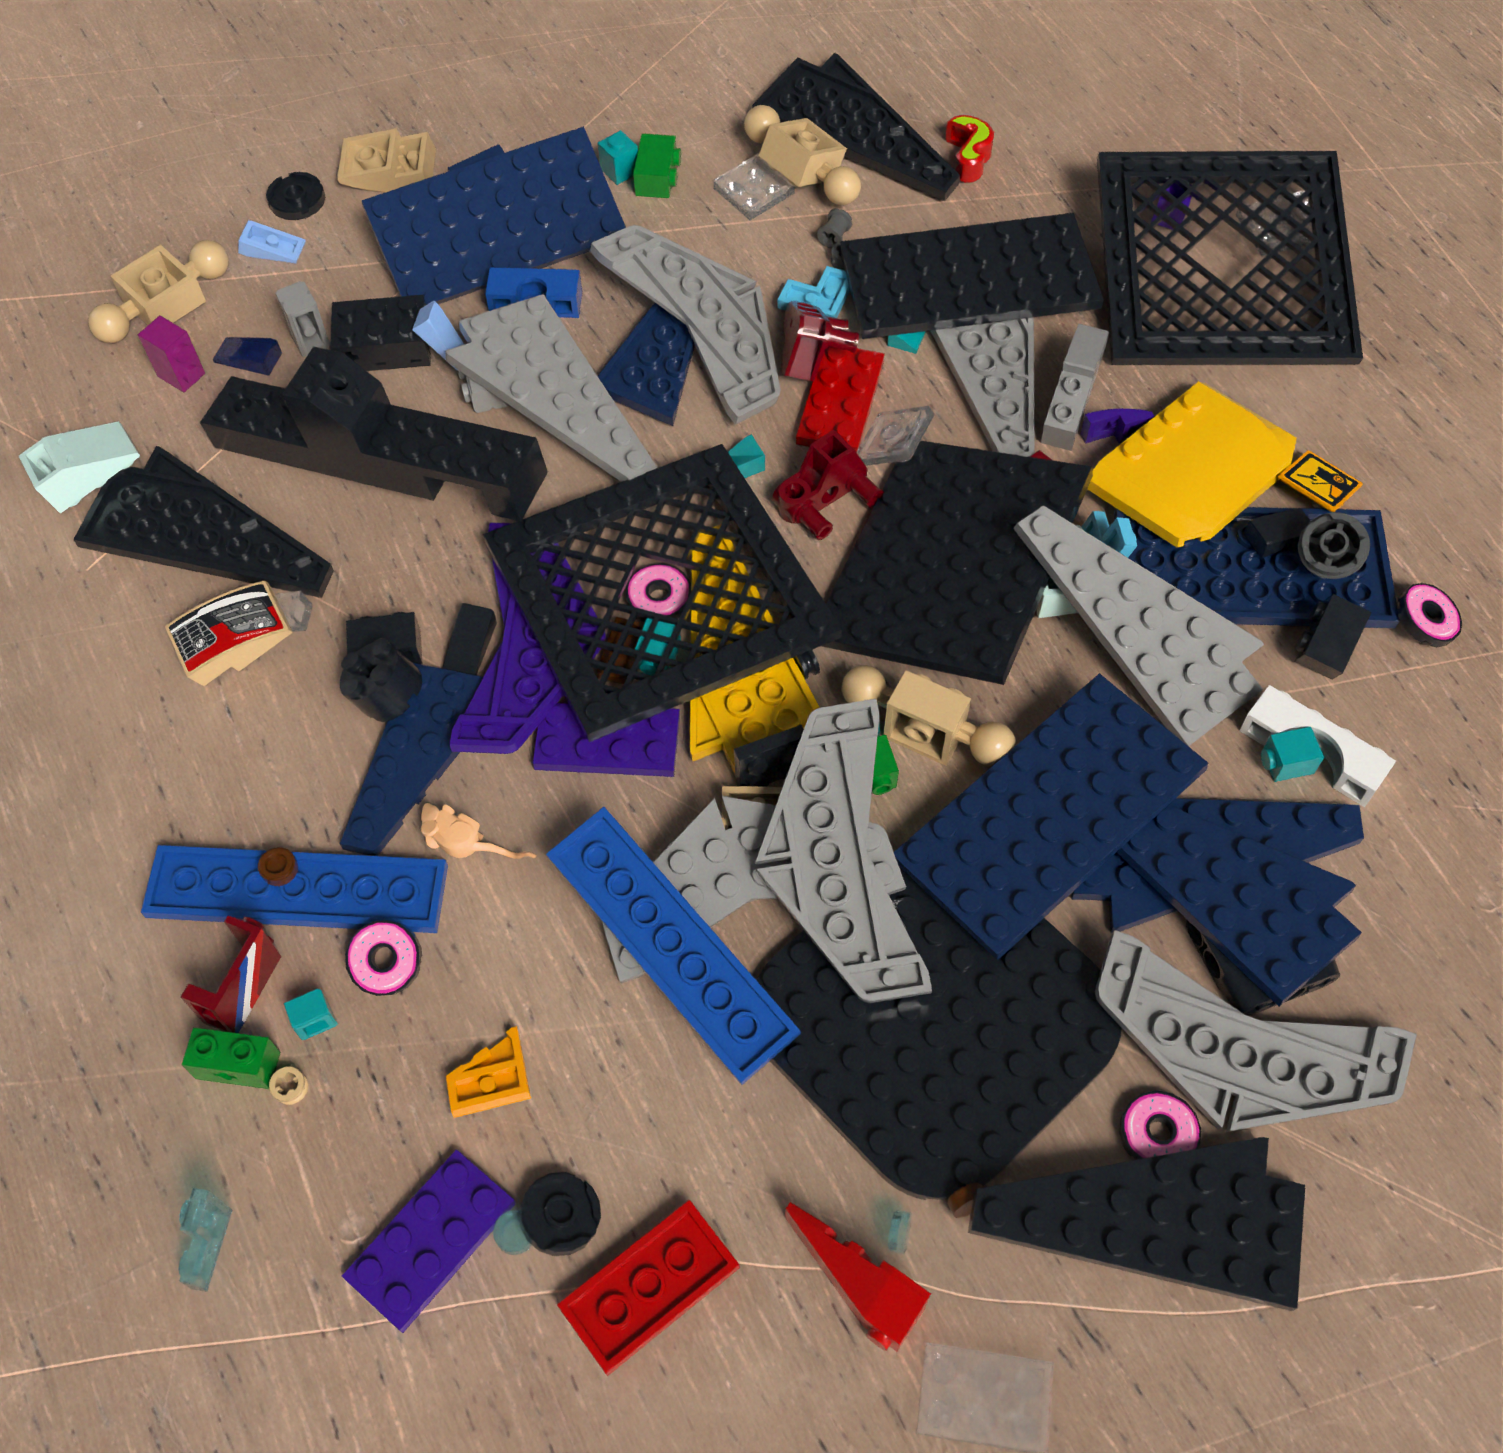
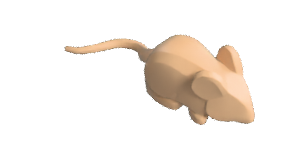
M425 803L422 808L421 832L425 837L426 845L432 849L441 847L445 853L455 858L470 856L475 851H491L513 859H521L527 856L536 858V855L531 852L514 853L494 844L481 842L484 836L478 832L480 824L463 813H460L458 816L454 815L455 811L446 804L443 805L442 810H439L430 803Z

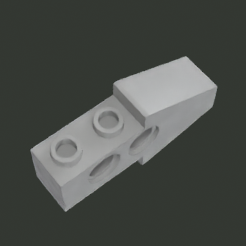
M1078 324L1065 357L1062 372L1044 423L1041 443L1072 451L1103 357L1109 331Z

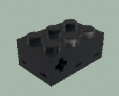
M424 294L332 302L331 350L342 352L366 371L431 366V347L412 330L419 310L426 306Z

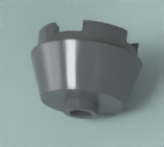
M1340 512L1322 514L1311 520L1301 532L1298 541L1299 556L1305 567L1319 577L1327 579L1344 578L1355 573L1365 563L1370 551L1369 535L1361 522L1348 514Z

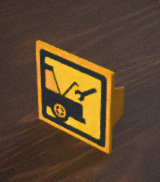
M1309 450L1278 476L1284 484L1289 485L1330 512L1340 509L1363 485L1359 480Z

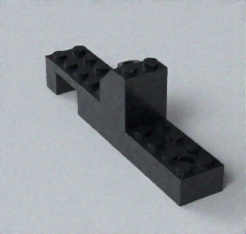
M314 346L286 388L231 376L200 421L214 448L433 501L445 481L482 490L491 515L519 522L522 521L548 473L536 437L391 405L382 383L342 352Z

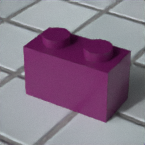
M159 315L138 334L157 377L183 393L205 374L187 331Z

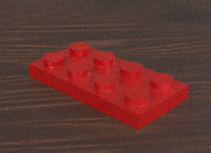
M833 347L825 349L797 431V445L810 447L811 443L835 430L858 454L883 368L885 353L858 348L855 353Z
M688 1200L559 1302L557 1306L604 1373L609 1376L740 1269V1264L693 1203Z

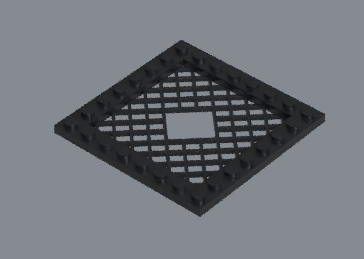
M1337 151L1098 153L1097 170L1111 365L1360 364L1363 359ZM1173 183L1185 191L1178 199L1166 190ZM1262 183L1275 190L1268 199L1256 190ZM1292 183L1305 190L1299 198H1296L1286 190ZM1142 184H1147L1155 191L1148 199L1136 191ZM1202 184H1207L1215 191L1208 199L1196 190ZM1231 184H1237L1245 190L1238 199L1226 190ZM1160 195L1171 203L1164 211L1152 203ZM1190 195L1201 203L1195 211H1192L1182 203ZM1219 195L1231 203L1225 211L1212 203ZM1249 195L1262 203L1255 211L1242 203ZM1279 195L1292 203L1285 211L1273 203ZM1132 197L1141 203L1134 211ZM1307 197L1309 200V207L1303 203V201ZM1236 207L1248 216L1241 224L1229 216ZM1266 207L1278 216L1271 224L1259 216ZM1296 207L1308 216L1301 224L1289 215ZM1146 208L1158 216L1150 224L1138 216ZM1175 208H1178L1188 216L1180 224L1168 216ZM1205 208H1208L1218 216L1210 224L1199 216ZM1162 220L1174 229L1166 237L1155 229ZM1192 220L1204 229L1196 237L1185 229ZM1222 220L1267 254L1232 289L1187 254ZM1252 220L1264 228L1257 237L1245 228ZM1282 220L1295 229L1288 236H1285L1275 228ZM1134 222L1144 229L1136 237ZM1310 222L1312 225V232L1305 228ZM1148 233L1160 242L1152 250L1140 241ZM1178 233L1190 241L1182 250L1170 241ZM1268 233L1281 241L1274 249L1261 241ZM1298 233H1301L1311 241L1305 249H1302L1292 241ZM1164 246L1176 254L1168 263L1156 254ZM1285 246L1298 254L1291 262L1278 254ZM1136 247L1145 254L1138 263ZM1313 248L1315 251V258L1309 254V252ZM1302 258L1314 267L1308 275H1305L1295 267ZM1150 259L1162 267L1154 276L1142 267ZM1180 259L1192 267L1186 275L1181 274L1172 267ZM1271 259H1274L1284 267L1277 275L1264 267ZM1288 271L1301 280L1294 288H1291L1281 280ZM1166 272L1178 280L1170 289L1158 280ZM1196 272H1199L1209 280L1201 289L1189 280ZM1257 272H1260L1270 280L1263 288L1250 280ZM1138 273L1148 280L1140 289ZM1316 274L1318 276V284L1311 279ZM1305 284L1317 293L1310 302L1298 293ZM1152 285L1164 293L1156 302L1144 293ZM1182 285L1195 293L1187 302L1175 293ZM1213 285L1225 293L1218 302L1205 293ZM1243 285H1246L1256 293L1249 302L1236 293ZM1274 285L1287 293L1279 302L1267 293ZM1168 298L1181 307L1173 315L1161 307ZM1199 298L1211 306L1204 315L1191 306ZM1229 298H1232L1242 306L1235 315L1222 306ZM1260 298L1273 306L1266 315L1253 306ZM1290 298H1293L1304 307L1296 315L1284 306ZM1140 299L1150 307L1142 315ZM1319 300L1321 301L1322 311L1315 306ZM1154 311L1167 320L1159 328H1156L1147 320ZM1185 311L1198 320L1190 328H1187L1177 320ZM1215 311L1228 320L1221 328L1208 320ZM1246 311L1259 320L1252 328L1239 320ZM1277 311L1290 320L1283 328L1269 319ZM1307 311H1310L1321 320L1314 328L1300 319ZM1172 324V325H1173L1174 327H1176L1179 331H1165V330ZM1203 324L1210 331L1195 330ZM1232 324H1234V325H1235L1237 328H1239L1241 331H1226V330H1227ZM1263 324H1265V325H1266L1268 328H1270L1272 331H1257V330H1258ZM1294 324H1296V325H1297L1299 328H1301L1303 331H1288V330H1289ZM1142 326H1144L1149 331H1143Z
M723 444L651 470L631 480L622 481L522 519L521 522L517 521L483 534L489 552L589 742L842 637V628ZM694 493L709 496L706 506L690 503ZM686 494L684 501L674 499L675 497ZM715 499H717L724 511L712 508ZM665 504L680 508L676 518L660 514ZM657 505L654 512L644 510ZM686 510L701 513L698 523L682 520ZM708 515L724 519L720 529L704 525ZM627 516L624 524L614 522L615 520ZM635 516L650 519L646 530L630 526ZM657 521L672 525L668 535L652 531ZM729 522L732 523L738 534L726 531ZM605 527L620 531L616 541L600 538ZM678 527L694 531L690 541L674 537ZM597 528L594 536L584 533ZM700 532L716 536L712 547L696 543ZM627 533L642 537L637 547L622 543ZM722 538L738 542L734 552L718 549ZM575 539L590 543L585 553L570 549ZM648 539L664 542L659 553L644 549ZM566 540L563 547L553 545ZM670 544L686 548L682 558L666 555ZM744 544L752 557L740 554ZM596 545L612 548L607 559L592 555ZM618 550L634 554L629 565L613 561ZM692 550L708 554L704 564L688 561ZM536 551L534 557H532L530 553ZM544 551L559 554L554 565L539 561ZM566 556L581 560L576 571L561 567ZM640 556L700 571L679 619L618 603ZM714 556L730 559L726 570L710 566ZM588 562L603 566L598 577L583 573ZM736 562L753 565L749 576L732 572ZM610 568L625 572L620 583L605 579ZM759 568L768 581L755 578ZM540 570L550 572L546 582ZM557 574L572 578L567 589L552 585ZM706 574L723 577L718 588L702 584ZM729 579L745 583L741 594L725 590ZM579 580L594 584L589 595L574 591ZM751 585L768 589L764 600L747 596ZM601 586L616 590L612 601L596 597ZM699 591L715 595L711 606L694 602ZM773 592L776 593L783 605L770 602ZM552 593L563 596L559 606ZM721 597L737 601L733 613L717 609ZM570 598L585 602L581 613L565 609ZM744 603L760 607L756 619L739 614ZM592 604L608 608L603 619L587 615ZM766 609L783 613L779 624L762 621ZM614 610L630 614L626 625L610 622ZM690 610L707 614L702 625L686 621ZM637 616L653 619L648 632L632 627ZM713 616L729 620L725 631L708 627ZM565 617L577 620L572 630ZM659 621L676 625L671 638L654 633ZM583 622L599 626L594 638L578 634ZM736 622L752 626L748 637L731 633ZM606 628L622 633L617 644L601 640ZM682 628L699 632L694 644L677 640ZM759 628L765 629L757 633ZM705 634L721 638L718 649L714 650L700 646ZM628 635L645 637L640 650L623 646ZM651 639L668 644L662 657L646 653ZM728 640L733 642L731 644L726 645ZM578 642L590 645L586 655ZM597 647L613 651L608 663L592 659ZM674 647L690 651L685 663L669 659ZM697 653L702 654V656L695 658ZM619 654L636 658L631 670L615 666ZM642 660L659 664L653 676L637 672ZM665 666L671 667L664 671ZM592 667L604 670L600 678V681L595 675ZM610 673L627 677L621 689L605 685ZM634 679L640 680V681H638V682L632 684V682H633Z

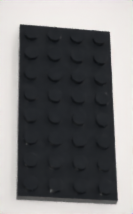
M1074 213L840 241V252L862 339L1102 309L1104 299Z

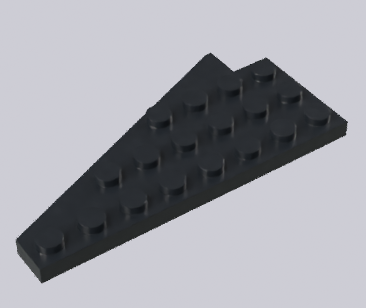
M834 53L821 67L797 57L752 105V108L758 105L770 106L779 115L780 122L808 118L847 148L845 157L940 200L945 201L959 185L960 174L837 53Z
M159 446L155 447L144 469L129 466L107 480L101 487L73 539L80 548L248 583L266 581L272 588L320 598L323 597L334 572L331 563Z
M1259 1137L979 1188L974 1191L968 1233L1293 1311L1298 1309L1305 1185L1266 1175L1269 1138Z

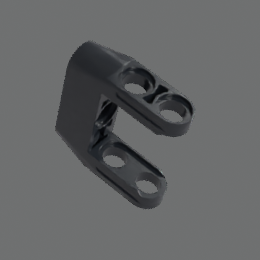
M1186 919L1189 936L1217 988L1235 1009L1244 1015L1251 1016L1277 1006L1275 1002ZM1335 959L1287 1001L1321 989L1336 981L1340 977V972Z

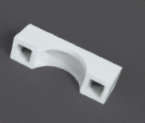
M1269 685L1247 714L1240 732L1265 746L1269 736L1272 734L1311 727L1324 757L1331 765L1334 776L1333 789L1361 806L1366 807L1396 760L1389 757L1382 749L1373 747L1359 739L1350 730L1341 728L1327 720L1318 711L1309 709L1292 699L1288 693L1277 690Z

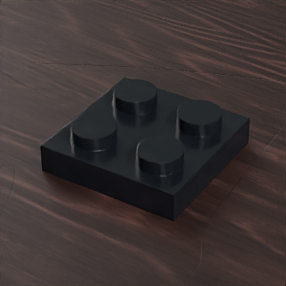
M802 725L735 748L736 785L767 787L769 783L781 779L786 780L804 730Z

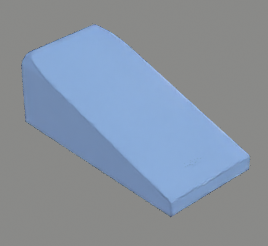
M248 220L238 241V253L248 257L296 264L306 240Z
M435 301L430 302L419 310L412 330L442 358L446 360V350L464 345V342L444 311Z

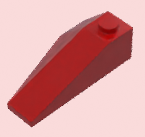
M790 1202L785 1208L786 1220L858 1321L868 1330L866 1337L885 1351L891 1347L898 1352L924 1312L931 1293L883 1260L879 1267L871 1263L872 1260L865 1253L864 1248L851 1240L849 1242L845 1240L843 1244L835 1240L837 1234L830 1226Z

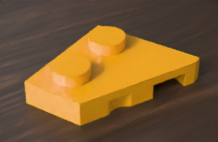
M517 1026L507 1030V1037L490 1050L484 1047L473 1056L470 1062L460 1065L446 1076L450 1108L454 1118L531 1099Z

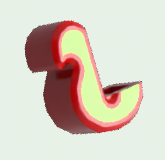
M959 115L948 120L945 137L948 143L961 147L955 156L959 162L955 170L960 174V181L967 183L977 181L983 175L984 163L991 158L994 131L990 124L970 115Z

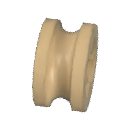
M294 1067L278 1069L272 1075L269 1083L270 1093L275 1099L285 1105H292L301 1101L308 1092L309 1086L307 1078ZM291 1077H295L293 1081L298 1084L296 1090L289 1089L287 1095H282L285 1091L280 1087L281 1083L289 1082Z

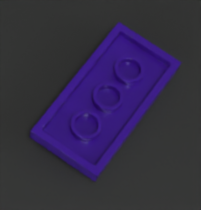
M557 703L538 725L533 758L534 770L674 777L680 709H668L589 742L570 705Z
M456 1149L346 1270L342 1277L401 1333H404L511 1211L516 1202Z

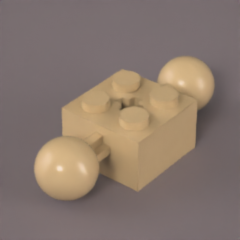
M767 105L755 106L747 113L744 120L747 136L754 142L763 144L759 157L765 160L771 169L780 172L788 178L790 184L796 187H803L823 182L825 195L836 205H848L858 197L861 190V181L858 174L849 167L840 166L847 148L808 118L780 122L777 112Z
M199 241L190 250L189 262L183 265L160 244L110 276L124 304L117 306L111 303H104L96 306L88 318L90 331L102 342L116 343L128 334L130 328L129 321L136 316L147 325L159 315L174 323L206 302L196 278L200 276L205 279H216L222 276L229 264L226 250L215 241Z
M861 665L852 668L842 681V694L847 703L876 699L877 705L886 708L884 735H887L889 741L945 766L948 765L959 742L969 745L975 760L987 767H992L1016 746L1013 732L1002 723L987 722L978 727L967 722L971 698L966 697L957 689L946 688L934 683L925 675L914 674L905 670L894 690L886 686L885 678L879 670L872 666Z

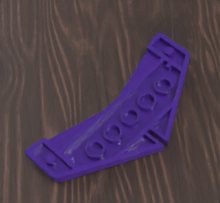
M490 523L488 532L512 523ZM536 551L530 553L532 557H534ZM544 551L539 561L554 565L559 554ZM493 557L492 561L504 623L503 641L464 715H459L452 729L450 738L452 752L510 754L517 751L564 695ZM565 558L561 567L572 570ZM540 570L546 582L550 572ZM557 574L552 585L567 589L572 578ZM578 582L574 591L584 593ZM552 593L559 606L563 596ZM570 598L565 609L581 613L585 602ZM591 606L587 615L597 618ZM565 617L572 630L577 620ZM583 622L578 634L594 638L599 626ZM605 632L601 638L602 641L606 639ZM578 642L586 655L590 645ZM596 648L592 659L595 658L602 648Z

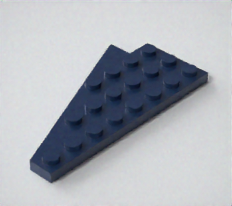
M1175 798L1169 804L1179 810L1244 837L1254 839L1261 844L1307 863L1358 845L1364 839L1360 805ZM1117 852L1071 893L1072 900L1109 901L1111 933L1114 930L1121 932L1178 911Z
M1170 805L1164 808L1117 851L1132 868L1279 1007L1353 944L1362 933L1334 908L1353 892L1356 884L1352 881Z

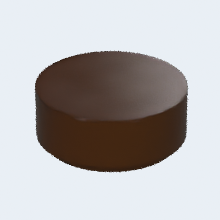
M276 847L266 851L261 856L258 862V871L269 885L283 886L291 882L296 876L298 863L288 849Z
M982 1183L968 1184L955 1191L948 1198L947 1204L954 1217L960 1218L971 1214L974 1191L984 1188Z

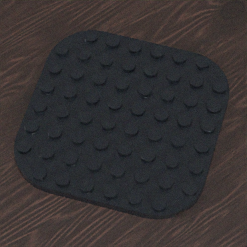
M899 867L906 889L889 896L917 953L920 954L929 972L932 987L931 993L875 1003L864 1002L855 995L804 930L765 965L757 978V982L801 1031V1034L771 1059L770 1062L887 1183L897 1190L918 1199L946 1200L955 1191L971 1183H982L986 1187L1047 1128L1107 1067L1118 1047L1122 1027L1106 1012L1096 999L1095 989L1101 970L1045 918L997 960Z

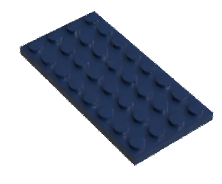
M584 126L361 200L399 295L424 294L426 305L432 301L441 304L486 288L490 267L541 269L590 252L592 242L626 228Z
M1247 507L1211 539L1201 542L1197 538L1187 540L1184 546L1178 548L1117 508L1114 509V520L1117 517L1129 518L1133 533L1136 536L1137 547L1130 554L1129 559L1234 624L1311 626L1313 621L1309 617L1318 601L1323 602L1332 594L1372 612L1365 628H1396L1400 622L1381 510L1337 509L1335 511L1348 514L1361 522L1369 535L1370 551L1365 563L1355 573L1344 578L1327 579L1315 575L1305 567L1299 556L1298 544L1261 558L1243 534L1248 521L1297 508ZM1301 508L1310 520L1322 514L1331 513L1327 509Z
M1099 673L895 850L894 855L898 866L998 960L1207 770L1209 763Z

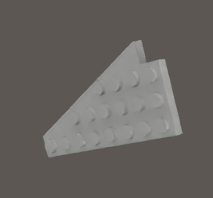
M544 294L459 321V330L468 344L445 351L446 361L619 481L631 480L646 472L657 469L654 461Z
M1034 317L930 330L993 452L1031 457L1035 453Z
M1044 505L1015 525L1014 530L1164 726L1187 746H1190L1263 690L1242 663L1243 660L1264 645L1257 637Z

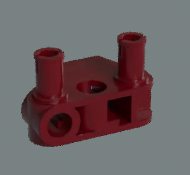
M799 301L789 302L783 322V332L786 337L781 362L782 373L784 376L815 381L825 349L833 347L855 353L857 345H854V342L858 343L859 333L845 331L848 330V320L828 317L815 305Z
M832 430L810 444L799 472L783 481L775 489L772 501L779 507V515L783 520L795 524L803 523L815 535L817 540H823L832 532L833 524L819 512L820 510L850 491H854L868 507H874L878 498L883 497L884 492L867 477L868 469L857 452L835 430ZM836 486L834 492L830 495L827 490Z

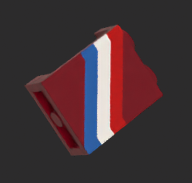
M228 915L224 922L242 945L241 951L216 994L188 983L181 998L204 1024L224 1032L239 1033L278 964L281 955L273 945L274 940L263 931L264 926L260 922L250 917H243L242 920Z

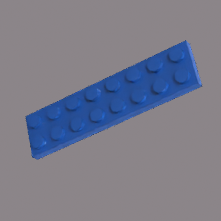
M605 807L601 808L546 853L549 860L741 1085L801 1034L799 1028Z
M158 845L141 913L145 918L224 922L229 915L239 920H242L243 917H250L261 924L345 929H360L373 921L390 920L405 925L412 932L437 933L448 864L445 859L291 852L298 863L296 876L291 882L283 886H272L264 881L258 871L259 859L266 850Z

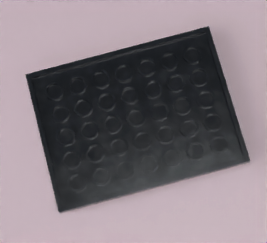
M907 439L883 487V497L878 498L826 602L829 610L842 628V637L822 645V647L1004 685L1050 578V575L1017 534L1014 527L1018 522L1043 505L1073 523L1093 477L1092 466Z

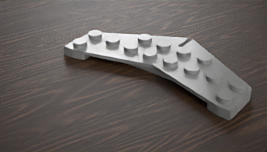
M637 225L626 227L591 243L590 252L601 264L686 324L725 412L735 424L760 413L777 402L780 394V384L761 287L755 288V280Z
M876 699L821 707L811 712L756 859V865L791 859L792 863L760 868L757 869V872L855 995L867 1003L932 992L929 972L920 954L917 953L866 849L880 717Z
M722 796L732 827L725 830L714 798L653 862L710 928L746 903L758 899L778 898L758 874L757 869L792 863L791 859L756 865V859L776 805ZM869 822L866 849L888 894L905 890L906 885L886 831L882 826ZM603 923L619 981L624 983L644 975L646 972Z
M1116 930L1112 932L1095 989L1098 1003L1217 1129L1223 1127L1231 1095L1235 1096L1226 1132L1394 1103L1401 1098L1417 1034L1398 1027L1377 1026L1372 1028L1255 1019L1244 1015L1152 953L1150 947L1134 936Z

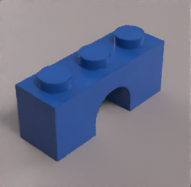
M490 267L485 293L488 309L491 311L544 294L558 317L579 318L583 292L580 270Z

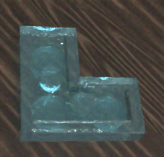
M198 1188L192 1189L190 1199L183 1203L179 1215L180 1230L192 1238L189 1250L183 1253L179 1263V1281L192 1290L208 1292L232 1209L209 1190Z

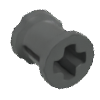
M837 208L829 212L827 216L828 221L817 231L818 240L828 248H832L834 244L842 241L844 232L849 231L852 227V217L849 213Z

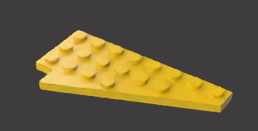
M721 524L712 528L720 529ZM700 532L696 543L712 547L716 536ZM722 538L718 549L734 552L735 547L732 541ZM692 550V562L704 564L708 554ZM714 556L710 566L726 570L730 559ZM736 562L732 572L749 576L744 564ZM692 570L691 591L700 574V571ZM706 574L702 584L718 588L723 577ZM729 579L725 590L741 594L745 583ZM751 585L747 596L762 600L756 586ZM699 591L694 602L711 606L715 595ZM721 597L717 609L733 613L737 601ZM744 603L739 614L756 619L760 607ZM766 609L762 621L775 624L768 609ZM691 610V622L702 625L707 614ZM713 616L708 627L725 631L729 620ZM736 622L731 633L748 637L752 626ZM759 628L757 633L765 629ZM691 630V643L694 644L699 632ZM705 634L700 646L716 650L721 642V638ZM728 640L726 645L731 644L733 642ZM697 653L695 658L702 656V654ZM794 658L690 700V758L692 762L723 750L735 774V748L802 725L803 729L805 728L811 712L820 707Z

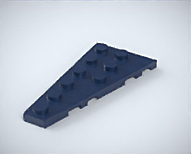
M657 303L652 305L598 375L613 401L674 426L695 348V343L686 324Z
M413 663L422 674L421 690L418 696L413 693L407 701L410 707L402 715L388 721L341 839L340 845L343 850L370 856H378L404 824L402 820L415 804H420L426 796L425 791L435 779L439 780L460 753L451 751L450 738L452 729L459 715H464L483 677Z

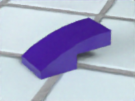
M1107 409L1087 413L1084 417L1080 435L1085 444L1115 436L1120 445L1155 416L1152 411L1140 409Z

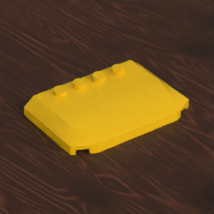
M1198 381L1102 458L1093 469V477L1087 489L1178 548L1184 546L1187 540L1197 538L1201 542L1211 539L1279 480L1278 476L1291 465L1297 437L1208 384Z

